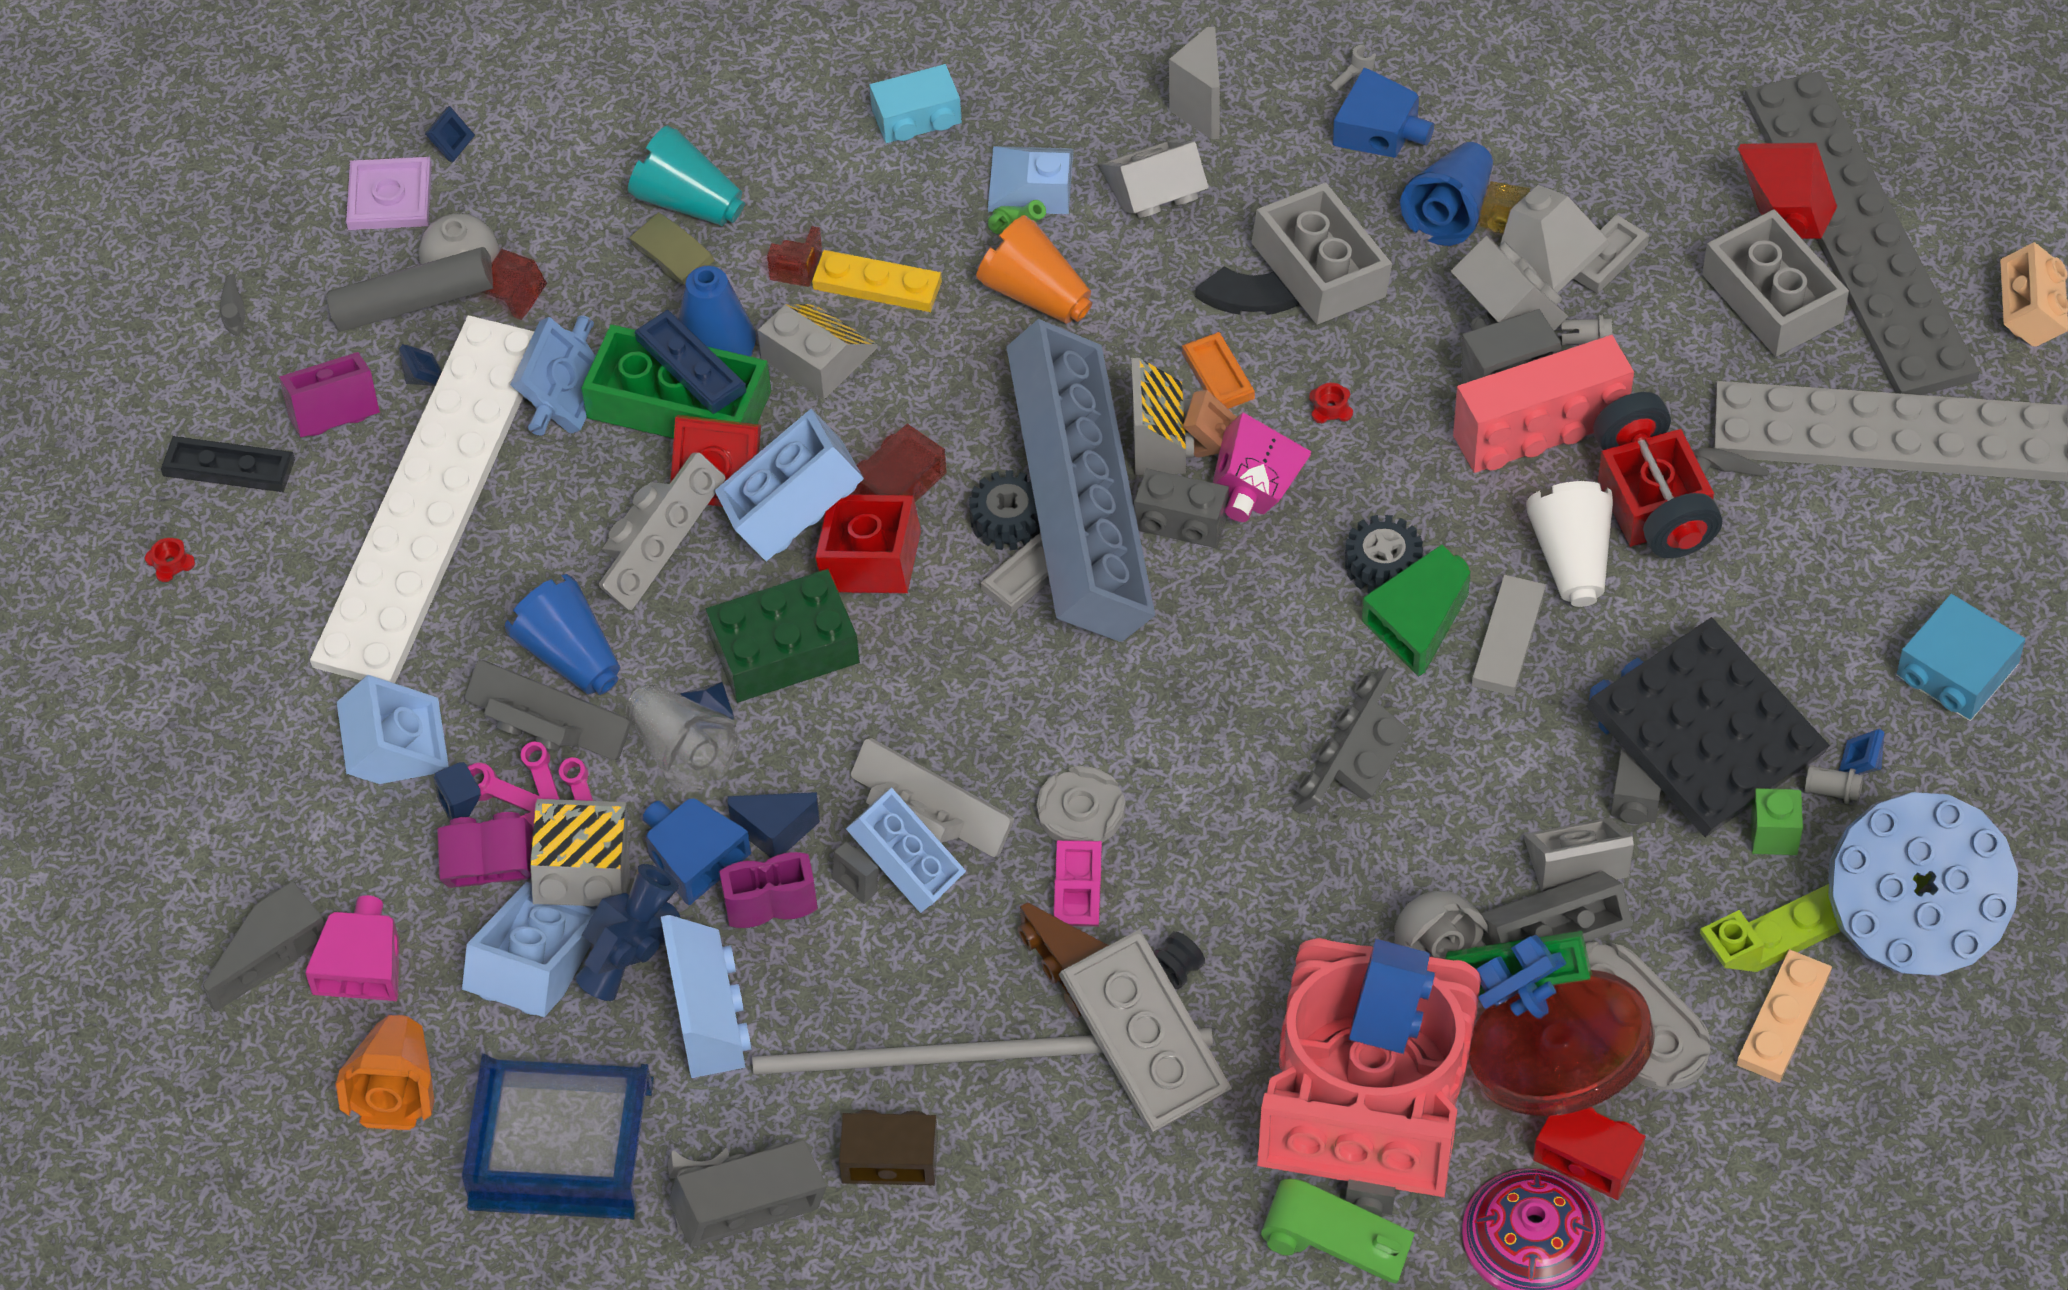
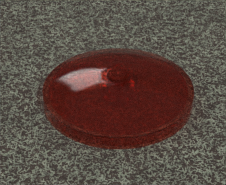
M1591 970L1592 975L1588 980L1553 985L1556 993L1545 999L1549 1012L1540 1019L1533 1016L1529 1010L1519 1016L1513 1013L1510 1004L1521 998L1519 994L1498 1006L1492 1005L1482 1013L1476 1022L1471 1038L1468 1057L1478 1086L1497 1105L1513 1112L1534 1116H1554L1573 1113L1590 1108L1611 1098L1638 1076L1648 1062L1653 1050L1655 1027L1648 1004L1643 995L1636 987L1621 977L1603 971Z

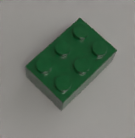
M829 569L705 608L710 639L737 703L860 663L857 634Z

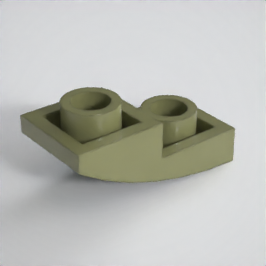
M659 212L629 237L636 250L656 261L664 274L684 286L688 275L693 270L702 266H709L715 261L712 254L697 240Z

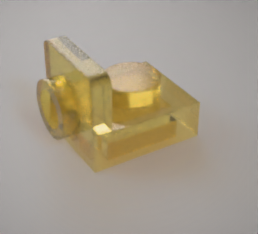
M1491 181L1487 196L1483 199L1480 227L1504 233L1511 209L1530 192L1531 188Z

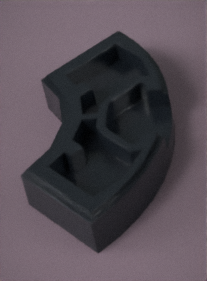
M1224 266L1195 288V298L1218 310L1241 315V311H1266V315L1276 314L1300 304L1274 271L1268 274L1253 276L1236 273Z

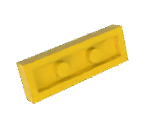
M824 250L812 284L814 290L931 312L942 283L941 272Z

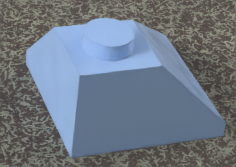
M993 146L988 212H993L994 209L1000 206L1024 207L1033 200H1039L1044 204L1046 213L1069 214L1073 149Z

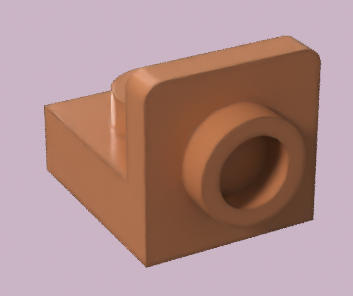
M1208 390L1194 392L1183 428L1194 437V456L1198 458L1219 454L1224 431L1237 418Z

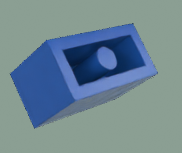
M1375 938L1354 1012L1349 1040L1404 1054L1408 1037L1415 1039L1418 1037L1424 1012L1416 1009L1420 998L1429 999L1435 977V972L1427 971L1429 952Z

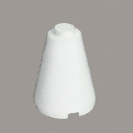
M1590 481L1560 483L1552 486L1553 494L1541 498V493L1538 491L1531 495L1526 502L1527 514L1561 598L1571 602V605L1576 607L1589 606L1596 603L1597 598L1603 595L1605 590L1613 506L1612 491L1607 488L1605 492H1602L1599 483Z

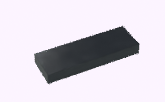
M172 436L161 472L164 477L284 493L295 457L294 453L290 451Z

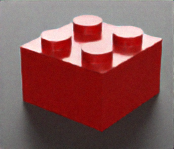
M849 495L838 500L826 511L815 558L819 571L829 569L838 592L908 593L921 534L914 496Z

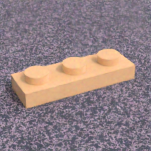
M1789 949L1738 1057L1737 1066L1776 1082H1781L1829 979L1832 966Z

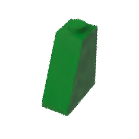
M1442 544L1363 598L1362 622L1418 677L1426 672L1469 595L1471 571L1467 563L1459 555H1453Z

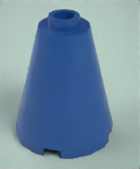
M1465 142L1407 183L1400 198L1402 216L1410 229L1415 233L1420 230L1425 234L1431 235L1433 237L1428 239L1429 242L1445 246L1463 243L1474 232L1479 221L1493 168L1492 156L1484 146L1475 142Z
M702 266L693 270L686 279L678 319L707 347L751 357L756 342V332L726 274L714 266Z
M568 574L561 575L565 582L557 585L552 579L544 582L517 604L513 611L518 617L513 625L508 620L506 621L505 632L511 639L586 694L597 692L598 695L606 693L617 683L620 665L578 582Z

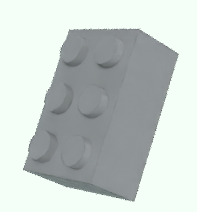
M1327 183L1320 184L1256 210L1252 244L1316 325L1386 297L1392 268L1391 261Z
M1775 209L1707 243L1702 275L1775 357L1843 323L1849 290Z

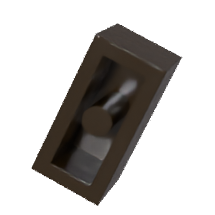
M874 1110L843 1113L839 1157L842 1184L935 1186L938 1146L936 1115H926L920 1111H906L902 1114H880Z

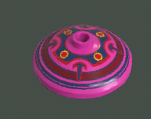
M1518 1169L1494 1177L1474 1194L1464 1214L1462 1240L1466 1255L1473 1268L1486 1282L1498 1290H1574L1584 1283L1598 1266L1604 1248L1605 1229L1597 1205L1580 1185L1552 1171ZM1538 1215L1542 1217L1543 1221L1533 1223L1527 1217Z

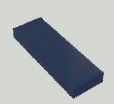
M668 309L635 330L636 340L712 414H715L746 393L745 383Z

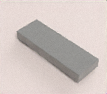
M1504 575L1472 678L1473 687L1515 696L1544 599L1546 584Z

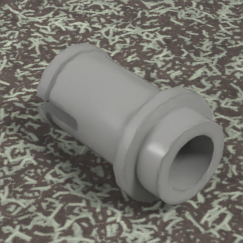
M1603 314L1599 315V319H1565L1561 323L1562 331H1579V333L1562 334V346L1585 344L1612 335V318L1603 319Z
M1810 764L1806 778L1805 793L1844 799V804H1849L1850 800L1859 802L1864 775L1855 774V769H1850L1848 773L1816 767Z

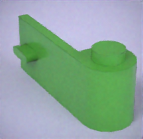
M1284 1179L1280 1181L1261 1232L1263 1239L1267 1241L1268 1247L1278 1254L1293 1255L1294 1252H1301L1311 1245L1395 1284L1399 1281L1415 1234L1316 1186L1297 1179Z

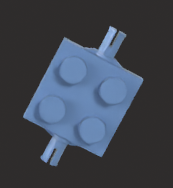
M581 315L577 317L572 332L562 328L550 317L539 321L510 385L532 402L536 408L535 414L528 425L530 431L534 430L533 434L544 435L550 419L554 420L568 433L580 431L587 416L581 387L596 357L586 342L591 328L594 326V322L592 320L588 321L590 318Z

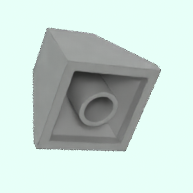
M1537 185L1511 209L1500 243L1501 245L1505 241L1557 293L1609 246L1608 239L1568 196Z

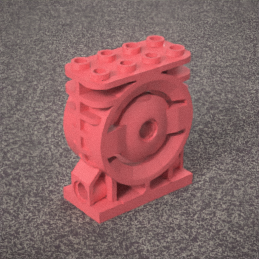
M1323 938L1303 942L1297 952L1296 966L1292 975L1291 989L1287 998L1286 1015L1282 1026L1279 1048V1066L1282 1072L1270 1078L1267 1093H1264L1262 1102L1257 1166L1343 1181L1351 1179L1396 1187L1395 1189L1445 1198L1458 1110L1455 1106L1466 1073L1478 1009L1481 984L1479 972L1464 961L1429 957L1427 971L1435 972L1431 993L1428 1000L1419 999L1416 1010L1424 1012L1417 1039L1408 1037L1404 1054L1349 1040L1354 1012L1373 947L1329 941Z

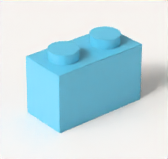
M946 64L869 84L872 111L885 143L897 140L906 141L919 134L934 130H947L953 125L962 123L960 97Z

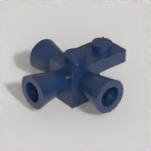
M641 864L638 866L629 895L622 893L601 900L582 933V936L594 945L584 963L585 967L576 976V982L585 992L604 1001L615 1000L626 966L648 961L656 953L659 945H666L661 916L672 915L681 918L677 909L667 902L679 889L677 881L669 873L653 865Z

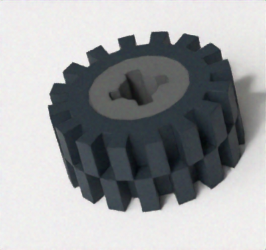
M1006 470V477L1000 478L997 471L991 473V482L986 477H983L979 480L980 488L974 486L971 491L972 497H969L971 528H974V534L977 538L982 536L983 544L990 546L992 541H995V549L1003 550L1004 544H1010V551L1018 550L1017 542L1021 541L1025 546L1031 540V536L1034 538L1040 533L1031 480L1027 482L1026 473L1020 472L1018 478H1014L1013 470Z

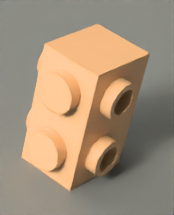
M2035 242L2000 259L2004 325L2015 336L2021 337L2028 344L2036 347L2068 332L2067 270L2063 262L2059 258L2050 255Z

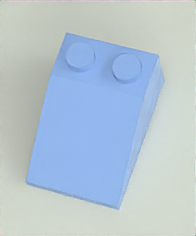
M526 881L467 943L462 990L477 994L485 1000L497 1001L518 1008L526 1014L545 1017L565 995L591 945L582 936V933L598 906L533 904L532 883Z

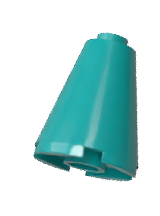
M669 125L661 128L646 147L651 152L644 163L638 160L628 183V193L638 200L720 226L725 225L727 221L734 223L745 205V202L741 200L742 191L681 132Z

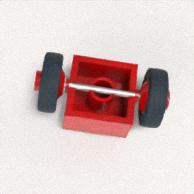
M1637 392L1621 397L1609 404L1600 412L1594 422V435L1603 450L1601 451L1598 483L1603 492L1607 488L1612 491V512L1630 547L1647 542L1650 549L1659 557H1683L1700 550L1717 536L1722 527V516L1716 503L1713 501L1714 492L1682 429L1667 432L1671 424V417L1664 401L1654 393Z

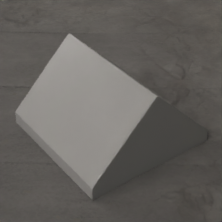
M1206 27L1169 59V111L1210 139H1220V83L1215 27Z
M1610 817L1524 834V840L1541 892L1602 871L1616 880L1629 877L1634 847L1633 836Z

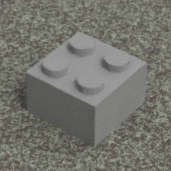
M1485 236L1451 270L1457 279L1498 322L1540 309L1554 331L1568 317L1557 305L1563 298L1547 282H1544L1538 276L1539 273L1505 241L1498 246L1488 236Z

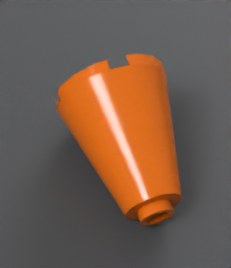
M1026 215L1014 220L999 235L1004 241L996 251L990 247L985 254L976 274L977 279L984 286L1067 324L1073 319L1079 322L1085 317L1092 306V302L1089 300L1091 290L1034 220H1031Z

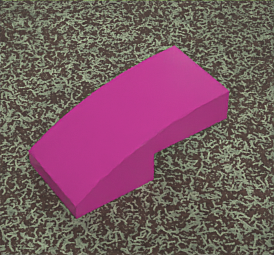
M1057 840L1054 916L1072 926L1099 927L1102 841Z

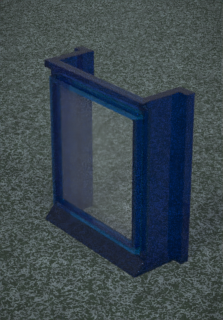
M482 1053L462 1172V1180L468 1197L467 1210L634 1220L637 1202L633 1188V1179L645 1095L652 1096L654 1077L650 1076L648 1064H641V1067L512 1061L497 1060Z

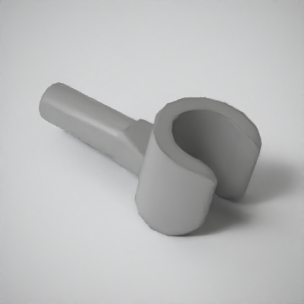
M1356 46L1353 49L1350 66L1328 86L1329 89L1336 93L1351 78H1354L1356 75L1359 76L1363 68L1373 71L1376 53L1372 54L1371 57L1363 58L1365 46Z

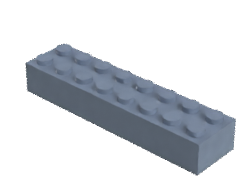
M1037 319L1006 347L1056 619L1121 642L1155 616L1102 345Z

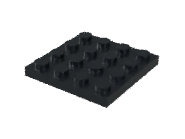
M1712 617L1594 695L1586 705L1705 838L1753 805L1756 788H1777L1823 755L1830 747L1828 742Z

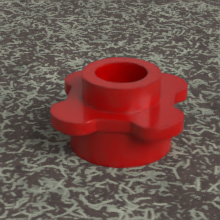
M1325 383L1313 389L1309 394V400L1314 404L1312 419L1321 424L1327 422V420L1339 419L1343 422L1350 420L1353 416V409L1348 405L1350 391L1337 383ZM1334 403L1335 406H1328L1327 404Z
M164 538L157 541L145 555L146 564L154 567L156 578L161 582H169L177 573L183 570L189 571L195 566L194 557L185 552L183 541L177 538ZM169 558H173V559H174V560H172V561L166 562L167 559H169Z

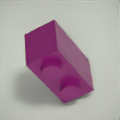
M359 352L279 376L289 420L300 438L308 435H320L330 428L346 423H358L365 420L368 416L380 413L371 370Z

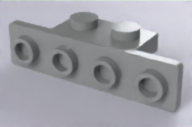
M694 452L670 484L650 482L642 487L633 498L634 505L609 531V539L602 550L615 559V561L599 582V587L622 608L632 610L716 493L714 490L725 481L724 474L701 453Z
M873 738L866 739L863 742L852 769L851 777L871 788L866 800L867 804L871 805L892 787L941 843L960 838L992 857L1000 855L1014 823V818L1011 815Z

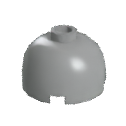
M452 213L441 216L429 225L421 237L418 258L419 263L424 264L485 247L491 256L492 276L494 278L500 268L501 253L493 230L478 217L467 213Z
M1430 891L1419 895L1409 902L1399 914L1394 927L1395 944L1425 952L1428 950L1433 957L1445 959L1448 951L1485 946L1481 939L1484 934L1483 929L1488 933V925L1479 911L1465 898L1449 891Z

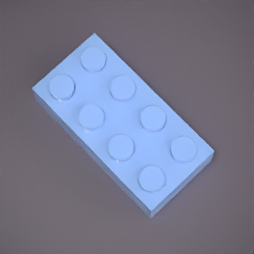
M892 787L846 828L920 913L939 899L966 872Z

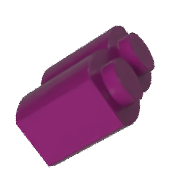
M497 813L493 815V820L477 823L474 818L460 817L450 820V825L437 828L440 881L448 888L531 879L533 826L524 817H520L519 813Z
M801 852L783 853L768 859L764 863L759 861H742L731 864L719 871L728 922L731 927H755L768 922L773 917L778 919H797L807 916L818 909L809 854Z

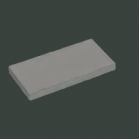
M1140 929L1060 972L1061 980L1150 1134L1157 1132L1231 1091L1232 1088Z

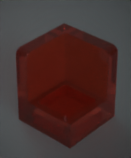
M811 226L805 243L784 240L781 245L771 243L767 254L770 280L805 287L810 286L822 253L820 227Z
M501 249L492 262L493 289L482 291V293L504 300L514 318L522 320L547 285V282L535 260Z

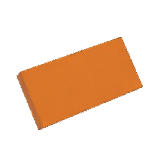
M1220 332L1182 345V354L1203 390H1208L1228 409L1255 399L1253 387Z

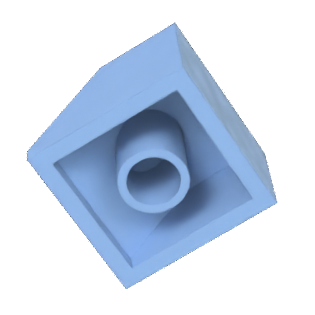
M367 675L337 701L346 774L383 784L431 775L449 767L437 697Z

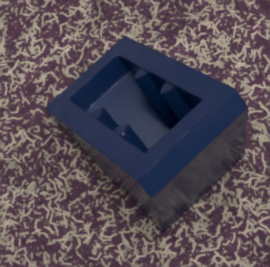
M817 792L728 796L730 820L747 830L749 841L770 858L786 853L820 822Z

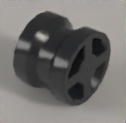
M1173 931L1165 939V947L1162 950L1156 949L1153 951L1174 989H1180L1187 982V975L1191 971H1198L1205 964V957L1200 948L1189 937L1180 932Z

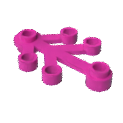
M529 742L521 750V760L531 770L539 796L500 780L487 764L474 763L468 766L473 777L478 773L484 774L483 781L478 784L481 790L479 801H486L495 797L530 812L520 817H524L533 826V831L537 799L560 800L548 765L550 754L540 742ZM534 751H542V756L537 762H529V757ZM571 757L564 760L559 767V775L565 784L571 787L574 800L593 801L587 783V767L578 758ZM572 767H580V773L577 777L567 778V773Z

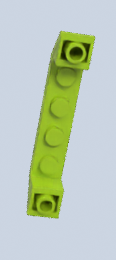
M1928 873L1925 876L1914 875L1912 880L1917 884L1914 890L1916 894L1931 878ZM1829 884L1750 922L1738 910L1700 928V934L1724 968L1758 972L1785 959L1789 949L1799 952L1840 932L1828 896Z

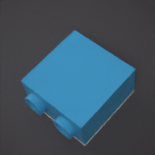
M1950 594L1902 649L1896 676L1903 679L1909 686L1919 689L1940 702L1948 710L1956 712L1971 721L2019 665L2026 638L1955 595Z

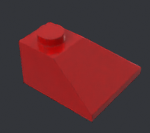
M1817 143L1740 144L1738 151L1760 214L1764 215L1775 209L1801 239H1821L1837 209V204Z

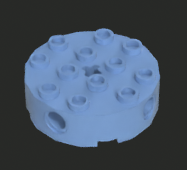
M1911 792L1871 805L1845 828L1829 860L1828 896L1839 930L1862 956L1894 972L1939 976L1974 964L2001 940L2016 909L2018 870L2006 837L1982 810L1948 794ZM1928 873L1931 877L1928 884L1932 889L1930 893L1920 892L1917 895L1914 892L1917 884L1912 879L1914 875L1925 876Z

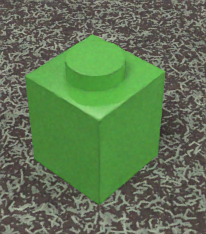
M1756 788L1751 811L1752 854L1797 855L1803 830L1801 790Z

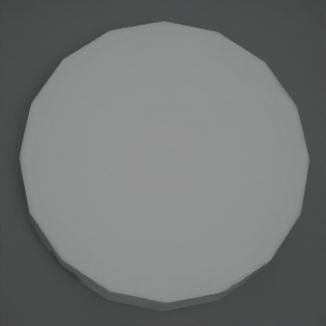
M1085 766L1071 767L1069 772H1064L1059 776L1057 772L1049 777L1039 790L1037 800V814L1040 825L1049 837L1056 841H1102L1103 843L1114 836L1123 824L1126 809L1124 795L1119 789L1116 780L1098 768Z

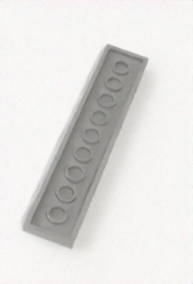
M1717 381L1714 448L1754 460L2068 482V405Z

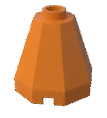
M388 1015L374 1026L339 1070L336 1089L339 1109L350 1116L351 1110L361 1116L359 1123L366 1128L411 1130L416 1126L418 1118L422 1116L424 1121L432 1115L435 1100L422 1025L408 1016Z

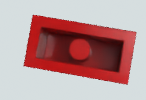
M1560 1096L1536 1138L1533 1160L1618 1201L1643 1156L1646 1136L1639 1133L1634 1126L1627 1122L1614 1121L1597 1113L1593 1107L1585 1102L1571 1101Z

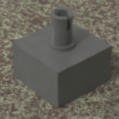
M1537 309L1501 322H1497L1489 312H1485V317L1489 322L1488 325L1481 314L1476 316L1470 325L1472 331L1462 334V384L1561 352V341L1541 310Z

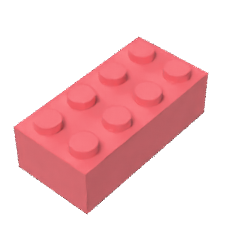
M1609 335L1458 385L1453 436L1474 473L1485 469H1500L1507 462L1524 456L1536 457L1546 449L1563 443L1568 445L1575 444L1585 436L1594 433V422L1605 407L1615 400L1631 394L1634 371L1613 335Z

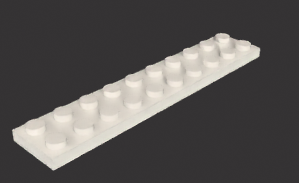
M467 316L311 656L310 662L313 668L358 680L371 675L392 683L396 682L524 397L510 384L535 331Z

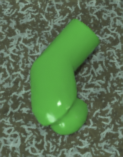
M1033 200L1024 207L1000 206L994 209L992 215L988 218V226L993 233L1000 235L1014 220L1023 215L1038 222L1046 215V208L1039 200Z

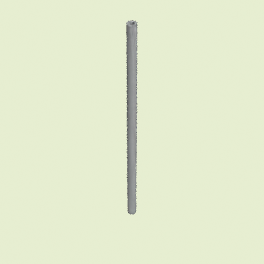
M1199 1028L1198 1030L1207 1046H1213L1212 1028ZM1087 1035L753 1056L752 1064L753 1075L1095 1054L1103 1053L1095 1037Z

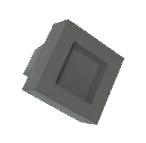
M846 841L834 851L832 879L865 904L877 893L878 874L883 870L861 846L855 849Z

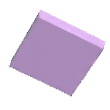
M430 157L350 161L346 217L348 230L429 226L432 166Z

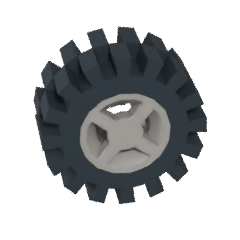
M1378 515L1370 516V525L1363 519L1358 522L1357 530L1355 528L1350 530L1349 539L1346 538L1345 569H1347V576L1350 581L1356 578L1355 586L1360 590L1365 585H1368V593L1370 594L1423 557L1421 535L1417 536V529L1413 525L1406 529L1407 521L1402 518L1396 524L1392 523L1393 515H1385V522H1379ZM1378 555L1383 556L1385 560L1378 559Z

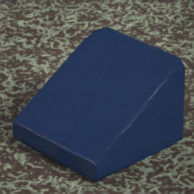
M459 762L434 773L437 798L448 819L469 817L479 801L481 790L466 763Z

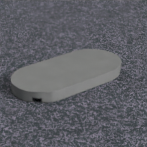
M1599 942L1585 943L1592 975L1588 980L1556 984L1558 998L1564 1009L1638 1083L1659 1090L1680 1089L1695 1082L1706 1070L1711 1052L1709 1032L1702 1020L1630 949L1615 943H1611V946L1599 945Z

